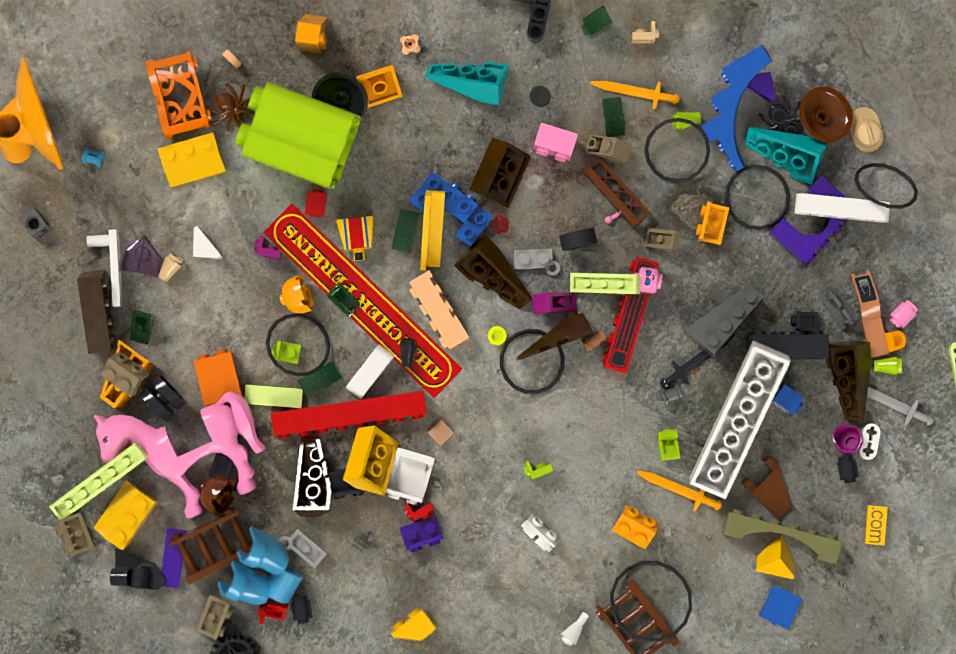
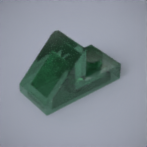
M621 97L602 99L606 137L625 136V121Z

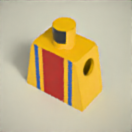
M373 216L338 219L337 225L344 250L353 251L354 261L365 260L364 249L372 248Z

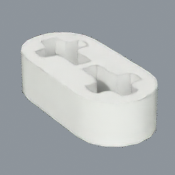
M866 424L861 431L863 434V445L858 453L861 458L870 460L877 454L880 429L876 424ZM873 427V431H876V434L871 436L870 441L866 430ZM868 443H870L869 449L872 450V454H868L867 457L866 453L863 452V448H867Z

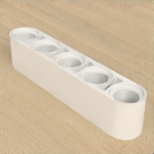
M799 193L796 194L794 213L888 223L890 208L877 205L870 200Z

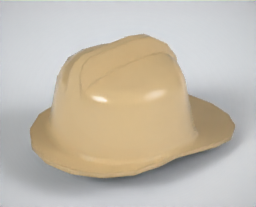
M867 107L854 110L852 112L853 122L850 131L856 147L864 152L877 150L883 142V131L877 114Z

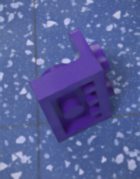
M437 516L400 527L406 550L410 549L411 553L421 550L422 545L428 543L429 546L440 544V539H443Z

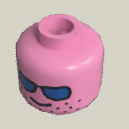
M642 267L639 273H635L640 274V292L655 293L657 289L661 288L662 274H659L658 269Z

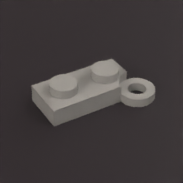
M552 249L514 250V270L545 269L546 273L550 276H555L560 271L559 263L552 260ZM555 265L556 271L551 272L549 266Z
M297 529L291 537L282 536L279 538L281 543L283 540H288L289 545L285 547L286 550L292 549L314 569L327 555L321 547L300 529Z

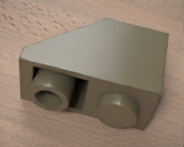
M590 134L585 153L611 161L627 163L632 145L618 138Z

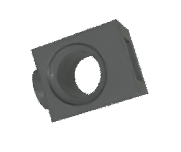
M32 207L18 218L31 237L41 238L48 233L47 229L50 226L36 208ZM38 219L39 227L32 229V221Z

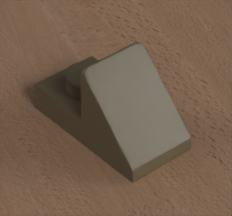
M647 228L644 247L666 252L677 251L681 232Z

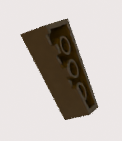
M105 270L82 272L77 278L88 354L111 352L116 345L115 334H112L111 328L113 327V318L109 310L110 298L107 292L108 285Z

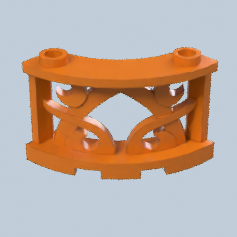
M191 51L153 61V59L145 61L166 140L173 138L174 134L202 127L210 128L209 121L212 120L210 109L206 110L195 69L199 68L196 56L192 57ZM187 62L188 72H182V66H180L178 74L174 73V65ZM170 66V72H169V71H163V70H156V69H160V68H164V67ZM191 76H193L195 86L187 80ZM168 79H170V87L164 89L162 83H168ZM175 81L191 91L190 98L183 109L173 101L164 100V97L173 91ZM197 96L199 99L200 106L194 105ZM174 106L179 113L177 114L174 110V113L171 114L169 113V108ZM195 111L200 112L201 118L187 121L185 117L187 114L195 118L193 113ZM181 119H183V123L176 124Z

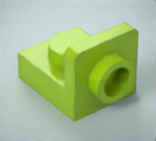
M277 341V345L273 344L272 355L278 361L298 364L302 345Z
M529 460L525 462L526 466L523 467L526 476H531L532 480L554 471L552 465H547L546 462L536 465V470L534 471Z

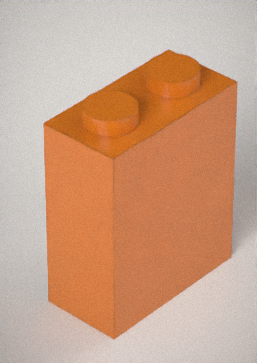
M225 349L217 351L215 356L209 357V354L198 356V360L193 361L204 406L216 404L229 391L244 397L233 352H228Z

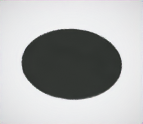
M544 86L534 87L530 91V101L535 106L546 105L550 100L549 90Z

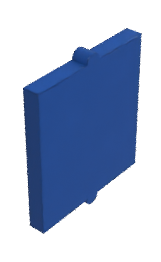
M773 585L759 616L771 621L773 625L778 624L789 629L802 598L791 594L789 590L785 591Z

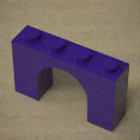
M822 175L806 191L808 194L847 198ZM827 217L826 225L822 232L809 236L800 233L783 218L770 231L769 235L800 263H810L817 256L815 251L819 247L823 249L830 241L827 238L831 233L835 235L842 228L840 223L844 219Z

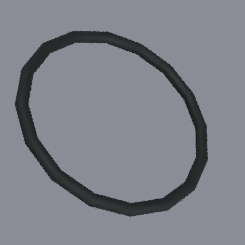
M674 118L665 120L653 128L647 137L644 151L646 162L654 174L665 181L679 183L689 181L702 172L708 163L710 145L708 137L700 126L691 120ZM683 122L690 124L699 130L705 140L706 155L704 163L697 172L689 177L680 179L665 177L656 171L650 162L648 152L650 140L657 129L667 123Z
M870 163L861 166L855 173L854 181L858 190L865 198L877 205L890 209H902L911 206L917 200L918 190L914 181L896 167L883 163ZM870 167H883L893 170L902 175L911 184L914 190L913 199L909 203L902 205H890L880 202L869 196L861 188L858 181L859 174L864 169Z
M752 165L742 168L731 177L726 186L725 203L726 207H729L728 213L736 223L747 229L762 230L772 227L783 219L789 208L790 193L787 183L779 172L768 166ZM751 169H763L776 175L782 182L786 193L785 207L780 216L773 222L762 226L748 225L739 220L732 212L728 200L729 189L735 178L744 171Z
M288 314L276 320L268 330L266 338L268 356L273 364L284 373L297 377L309 376L319 371L328 360L330 352L328 334L323 326L312 317L303 314ZM299 317L310 320L319 327L325 337L327 347L325 357L318 367L309 372L297 373L289 371L278 364L271 353L270 338L272 331L278 323L287 318Z
M525 329L515 333L505 342L500 353V369L504 379L513 389L524 394H539L550 390L560 380L565 367V355L561 346H558L557 348L561 355V368L556 379L549 386L539 390H525L516 386L507 377L504 369V353L508 345L516 337L525 333H539L542 335L547 333L540 329Z

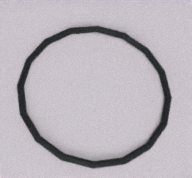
M640 561L626 567L615 579L610 592V609L616 623L629 636L644 642H659L675 636L687 624L692 611V594L685 578L672 566L659 561ZM640 565H659L670 569L682 580L688 593V611L684 622L673 633L661 638H644L631 633L619 621L614 610V592L618 581L629 570Z

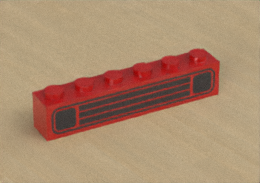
M637 256L636 260L631 261L629 271L632 272L631 274L639 273L642 267L658 269L659 263ZM640 292V294H625L624 297H620L618 308H621L619 316L615 315L612 326H615L613 334H609L607 344L610 346L608 352L604 351L601 360L604 363L603 368L623 374L627 373L650 293Z

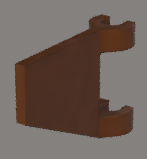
M767 456L763 462L772 472L758 486H755L747 477L741 481V484L778 520L791 507V503L778 464L771 457Z

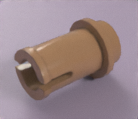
M601 330L589 338L585 337L581 343L586 352L589 350L593 351L594 347L606 342L607 338Z

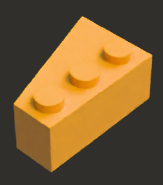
M305 14L298 21L295 42L299 51L322 54L323 49L326 50L328 39L326 38L325 31L328 17Z

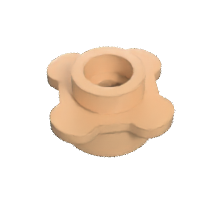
M416 34L401 37L400 42L403 45V54L407 55L410 52L418 53L420 51V46H418L419 37Z

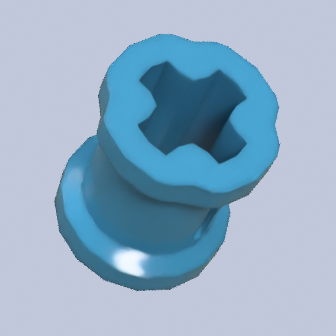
M85 147L82 163H92L101 168L105 159V151L98 152Z

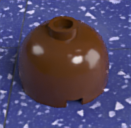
M223 476L212 477L207 482H204L200 487L202 506L215 516H218V513L223 514V511L228 509L233 502L234 497L230 496L233 490L236 491V483Z

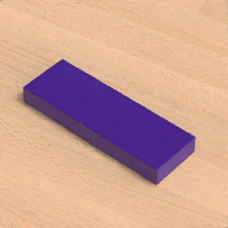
M167 528L161 570L167 580L163 585L165 587L179 588L183 557L177 545L169 547L168 543L172 535L178 532L183 534L187 530Z

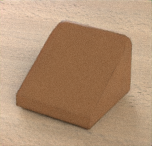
M442 420L428 432L440 447L455 434Z

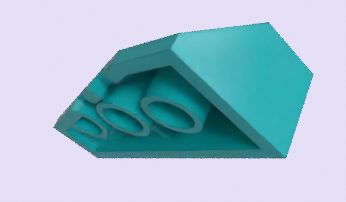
M484 62V65L473 66V63H466L465 66H456L454 63L430 64L425 73V78L479 102L499 105L504 95L509 65L494 62Z

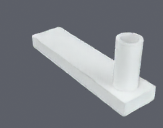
M113 229L109 230V235L87 236V247L109 246L112 306L115 308L123 307L119 231Z

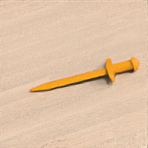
M591 81V85L606 91L652 99L653 110H655L658 100L672 102L673 105L678 104L680 101V97L676 93L675 95L661 93L660 81L657 83L655 90L610 81Z
M637 471V474L648 482L694 500L693 511L697 510L700 503L711 506L716 511L722 507V502L719 499L716 501L704 496L705 490L703 489L697 492L654 473Z

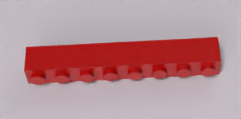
M424 391L275 412L271 413L274 436H279V439L290 438V434L298 433V436L309 435V431L317 430V434L326 433L328 428L336 427V431L346 430L348 425L354 424L355 428L366 427L368 422H374V425L386 424L385 420L393 419V423L405 421L404 417L412 416V420L424 418L423 414H427Z

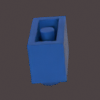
M784 384L778 387L771 403L786 414H793L801 409L804 398Z

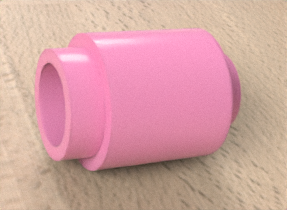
M906 300L889 315L891 318L889 321L896 328H904L916 316L918 309L909 300Z

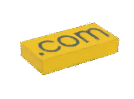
M867 505L864 544L885 545L888 507Z

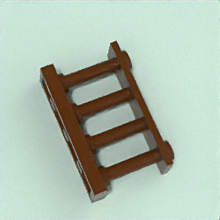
M230 507L223 511V515L183 534L178 532L170 537L169 547L177 545L189 569L185 577L188 585L230 566L232 561H240L237 555L238 550L247 554L250 553L253 542L251 543V541L247 540L236 518L240 514L239 507L236 509ZM226 520L230 521L241 543L240 549L236 551L230 549L218 525ZM212 528L223 551V557L217 560L213 558L201 532ZM193 536L206 560V565L200 568L195 566L183 542Z
M633 579L626 583L628 585L627 591L614 600V610L631 597H637L640 603L636 609L622 618L620 622L626 626L642 613L648 612L652 617L649 620L650 622L637 631L636 635L644 637L654 628L661 629L663 632L661 637L673 633ZM599 604L595 607L598 610L595 613L600 620H606L630 654H635L630 646L639 639L631 636L625 640L619 632L622 628L617 623L613 624L607 616L611 613L610 604L603 609ZM672 636L663 641L655 642L640 654H653L665 644L669 645L671 643L673 646H676L680 641L676 636Z

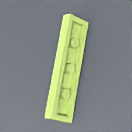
M570 273V292L640 294V274Z

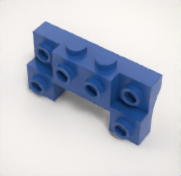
M431 172L409 200V203L424 213L426 190L445 191L444 210L463 224L455 237L471 248L491 222L493 216L475 203L477 199L472 195H464L460 192L461 188L454 182L449 184Z

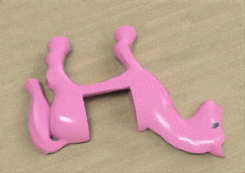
M232 391L225 393L216 404L200 410L212 442L180 456L165 426L155 429L137 418L126 415H113L109 418L94 415L98 422L96 435L100 444L103 462L108 463L123 452L128 443L132 445L137 441L149 456L145 461L154 472L173 482L184 493L186 498L184 513L187 519L195 517L204 511L203 506L199 502V489L193 486L185 476V472L191 465L210 453L225 454L237 467L239 481L236 487L239 495L246 494L257 487L253 480L255 471L248 462L247 449L238 443L237 436L238 434L241 435L256 454L263 452L266 446L257 437L254 417L246 399ZM229 402L231 404V407L224 404Z

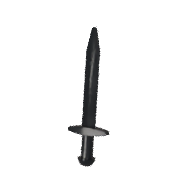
M735 333L723 347H725L729 343V341L735 336ZM703 350L681 367L675 361H671L675 372L666 379H661V387L668 389L669 385L679 378L689 385L686 374L711 356Z

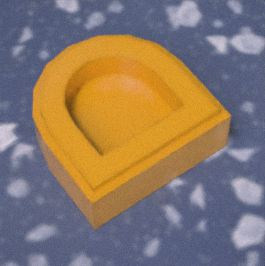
M891 331L885 333L889 352L904 348L906 337L903 332Z

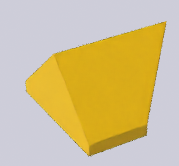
M780 534L757 556L756 571L794 579L795 563L782 534Z

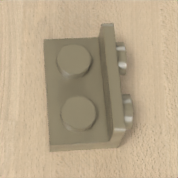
M81 512L55 522V533L61 538L63 543L61 544L62 551L68 558L94 548Z

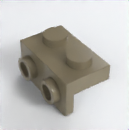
M118 352L108 358L101 376L132 397L136 394L141 381L148 376L149 372L144 370L141 365L130 360L127 355Z
M210 595L196 632L209 636L213 640H217L219 637L222 638L226 627L223 626L225 620L230 619L233 608H230L232 603Z

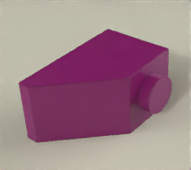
M549 292L532 295L534 314L577 311L575 292Z

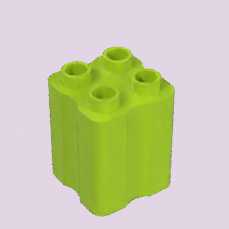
M269 82L264 89L256 86L248 105L249 109L256 111L252 125L244 123L241 125L235 141L236 146L243 148L241 156L329 189H336L358 131L361 117Z

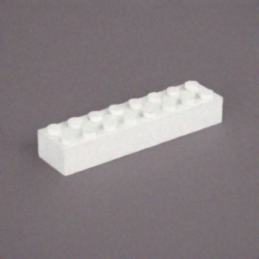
M755 341L752 342L691 473V485L726 499L790 363L788 355Z

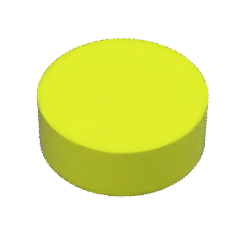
M494 326L489 330L488 340L491 344L501 345L506 341L507 333L504 328Z

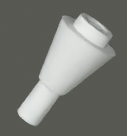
M583 612L576 622L560 634L562 636L561 640L569 646L572 644L576 645L583 628L582 626L589 616Z

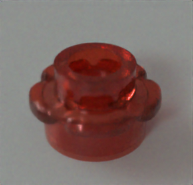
M502 215L495 216L494 220L491 221L493 231L497 234L508 231L509 220Z

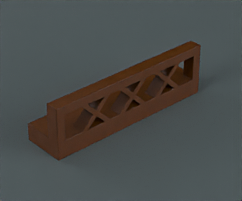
M601 158L596 160L591 166L587 165L583 169V174L633 229L651 215L650 211ZM601 164L605 169V176H598L593 169ZM607 180H615L618 183V189L611 190L606 185ZM619 194H628L631 197L630 204H624L619 199ZM632 208H641L645 214L637 219L632 213Z

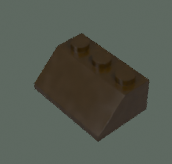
M492 138L469 190L485 199L509 208L531 156L506 141Z

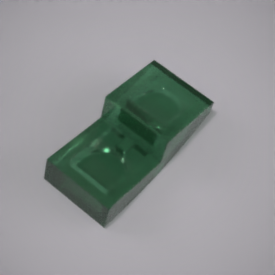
M404 209L400 210L392 249L411 252L419 213Z
M332 361L324 365L319 371L312 375L304 376L297 381L305 396L309 397L342 377Z

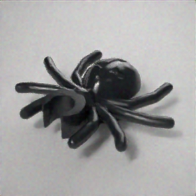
M783 95L782 98L786 102L788 111L780 104L771 106L768 114L773 122L767 120L762 113H759L760 118L764 122L773 126L767 128V130L777 129L776 131L788 133V128H793L797 132L796 127L792 125L795 124L801 132L804 131L797 121H793L800 119V116H793L800 108L801 100L798 101L797 106L791 113L790 103L785 95Z

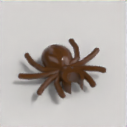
M225 83V86L231 90L233 96L229 93H221L217 96L216 105L221 111L214 110L209 105L207 106L211 112L224 115L220 119L213 121L212 125L218 124L228 117L226 128L230 132L231 118L240 128L241 124L238 121L244 122L239 118L240 113H245L248 116L246 110L252 114L255 112L249 109L247 105H243L249 102L250 98L241 101L245 91V84H242L241 92L237 99V94L233 87Z

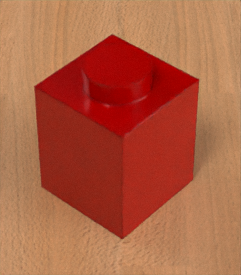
M313 189L312 192H307L306 216L325 218L328 195L324 193V190Z

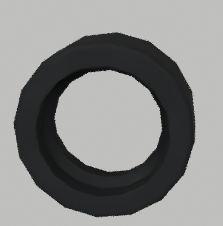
M594 228L582 229L559 236L562 251L575 250L597 243Z

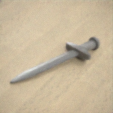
M868 386L867 397L907 415L904 425H907L912 417L926 423L925 425L927 426L934 422L932 415L928 416L916 410L919 402L918 399L914 401L912 406H909Z

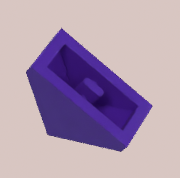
M771 71L757 74L747 86L748 89L770 104L776 98Z

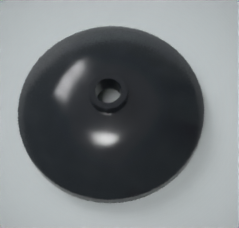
M340 72L327 74L313 88L312 99L356 114L361 119L368 109V95L364 86L349 74ZM340 93H344L346 97H342Z

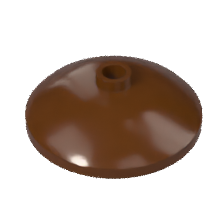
M817 87L809 91L801 101L799 108L801 123L807 133L816 140L833 143L844 138L850 131L853 122L852 109L847 99L837 90L830 87Z

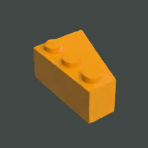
M118 340L116 353L121 352L127 355L130 360L141 365L147 372L151 371L155 365L153 362L127 343ZM105 380L100 398L114 409L122 411L131 397L108 380Z

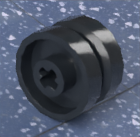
M156 373L150 379V383L156 391L150 386L144 385L138 391V394L154 413L168 422L174 416V411L168 404L180 410L187 402L166 379Z

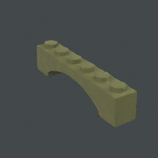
M733 509V512H727L722 531L724 535L743 539L744 535L756 532L784 534L795 538L815 553V559L837 564L842 544L841 541H837V536L826 534V537L818 536V531L808 529L807 532L800 531V526L789 524V527L781 526V521L770 519L769 523L762 521V516L752 514L751 517L744 516L743 511Z

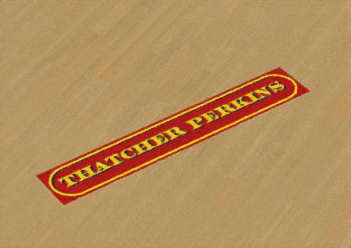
M292 203L263 232L378 345L380 344L394 355L393 359L400 366L402 365L399 346L401 339H416L418 347L413 366L401 367L433 398L462 370L442 348Z

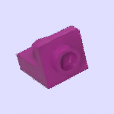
M260 235V239H256L254 251H257L256 254L265 258L281 260L282 252L278 251V247L267 245V248H264L266 238Z

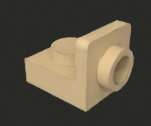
M651 21L650 32H647L646 29H637L636 32H632L631 43H654L655 38H659V26H655V21Z

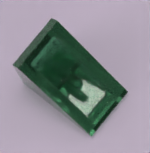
M340 282L326 294L347 317L361 305Z
M133 310L130 340L149 344L156 316Z

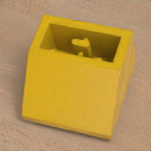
M415 608L408 614L409 618L405 622L401 619L392 627L391 635L395 638L421 641L437 628V625L424 608L420 610Z

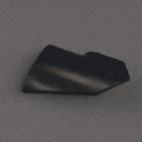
M115 548V568L110 572V584L112 586L159 590L166 583L167 580L156 563Z

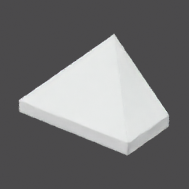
M198 226L194 227L193 257L221 259L223 256Z

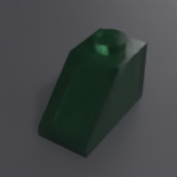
M603 5L582 19V26L580 27L585 36L588 35L592 39L611 29L612 20Z

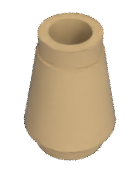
M170 252L165 257L158 277L168 282L183 266V259Z

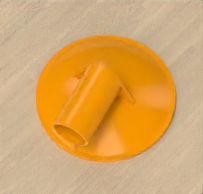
M25 58L20 59L21 65L16 80V97L0 112L1 153L8 162L22 163L30 157L32 145H34L47 160L58 167V170L64 169L39 94Z

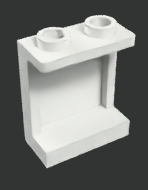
M398 447L386 488V493H389L388 497L399 500V497L407 498L406 502L417 505L418 502L422 503L435 458Z

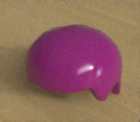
M842 424L834 430L833 442L840 452L853 454L861 449L863 434L856 426Z

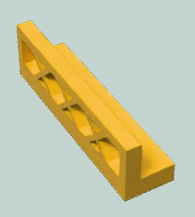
M426 190L420 265V270L426 271L427 266L440 267L445 191Z

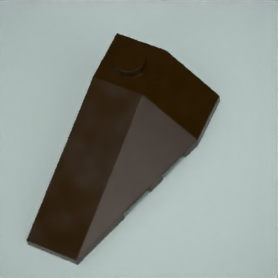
M486 235L475 242L454 264L467 279L472 282L476 280L484 285V289L487 291L489 289L499 294L501 299L518 309L533 299L500 249Z
M577 311L566 315V319L518 355L516 360L519 361L589 336L593 331L583 313L578 314Z
M844 341L829 343V358L826 359L828 369L831 368L834 386L837 385L840 394L839 401L845 419L862 422L865 418L871 367L870 342Z
M301 436L293 511L300 517H319L331 510L332 488L320 437Z

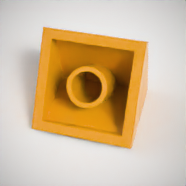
M393 65L356 76L367 92L368 108L403 97Z

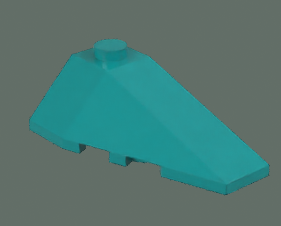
M749 127L745 144L763 157L767 156L774 161L775 166L778 168L782 167L788 171L792 178L810 185L815 180L827 143L809 136Z

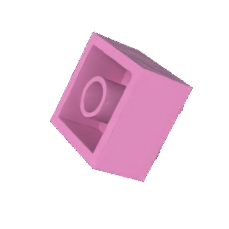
M541 122L533 150H536V154L547 157V154L555 156L554 159L560 162L570 161L578 134Z

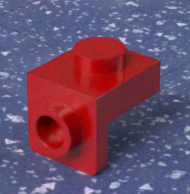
M430 502L414 512L409 503H406L404 512L409 520L411 518L414 521L419 518L425 520L433 515L431 511L434 510V507Z
M268 598L264 605L261 604L259 606L257 614L260 616L259 623L263 624L266 616L285 621L288 603L284 604Z

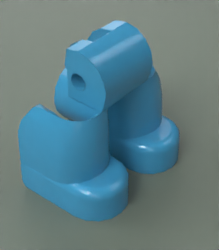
M250 526L249 530L253 538L252 549L249 554L238 550L237 555L242 564L236 561L231 562L234 571L232 584L229 585L219 581L220 593L223 597L232 601L240 600L254 605L264 604L269 597L280 603L287 604L303 579V574L287 566L289 554L285 546L277 538ZM244 565L251 568L259 567L270 572V575L268 577L261 576Z

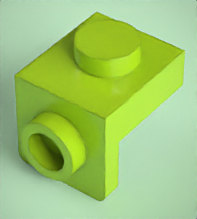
M665 429L662 432H658L661 461L680 459L677 430Z

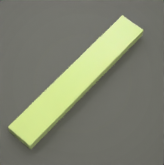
M136 441L52 503L49 508L59 520L68 517L149 456Z

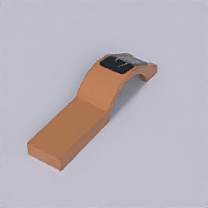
M868 270L863 275L855 276V274H850L852 285L856 290L860 304L861 324L865 341L870 342L871 358L889 354V349L881 320L879 298L871 273Z

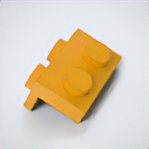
M707 202L706 206L702 205L700 216L703 217L702 224H698L696 235H699V241L721 245L729 207L712 204L711 202Z
M626 505L612 531L639 547L646 549L656 534L659 523L653 518L643 515L636 508Z

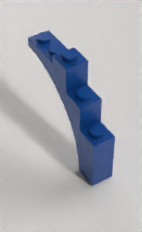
M764 44L722 68L723 73L721 75L724 81L730 83L731 86L711 97L713 99L711 102L716 112L720 111L721 114L702 125L703 131L710 142L718 138V147L722 153L726 152L729 157L727 159L728 164L732 169L735 168L736 171L745 167L739 153L735 129L740 100L751 80L764 67L773 62Z

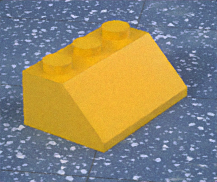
M214 133L158 148L162 166L171 188L226 172Z
M376 426L358 428L343 480L354 488L385 495L399 443Z
M126 480L94 526V529L119 549L125 550L158 501Z

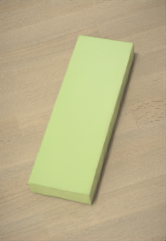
M245 385L244 398L248 404L302 408L303 389Z

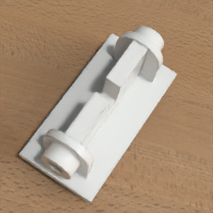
M533 514L521 525L522 530L531 539L536 534L539 536L535 542L544 551L550 552L560 541L557 535L552 530H548L543 525L542 520Z

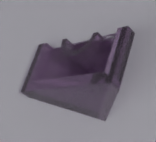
M144 235L125 251L121 270L159 278L158 275L163 259L146 235Z

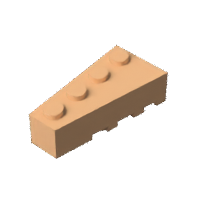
M430 271L409 282L412 287L409 291L414 299L419 298L422 303L419 307L424 316L428 314L432 321L429 324L434 332L438 330L440 333L439 341L444 348L448 347L451 350L469 339L468 334L454 314L453 309L433 279Z

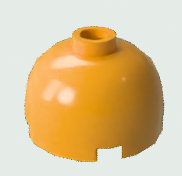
M302 274L288 279L284 283L282 295H280L281 304L283 306L286 305L289 311L297 314L313 311L311 306H314L309 285H304L303 281H306Z

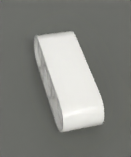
M379 344L348 383L346 389L361 400L394 358V355Z

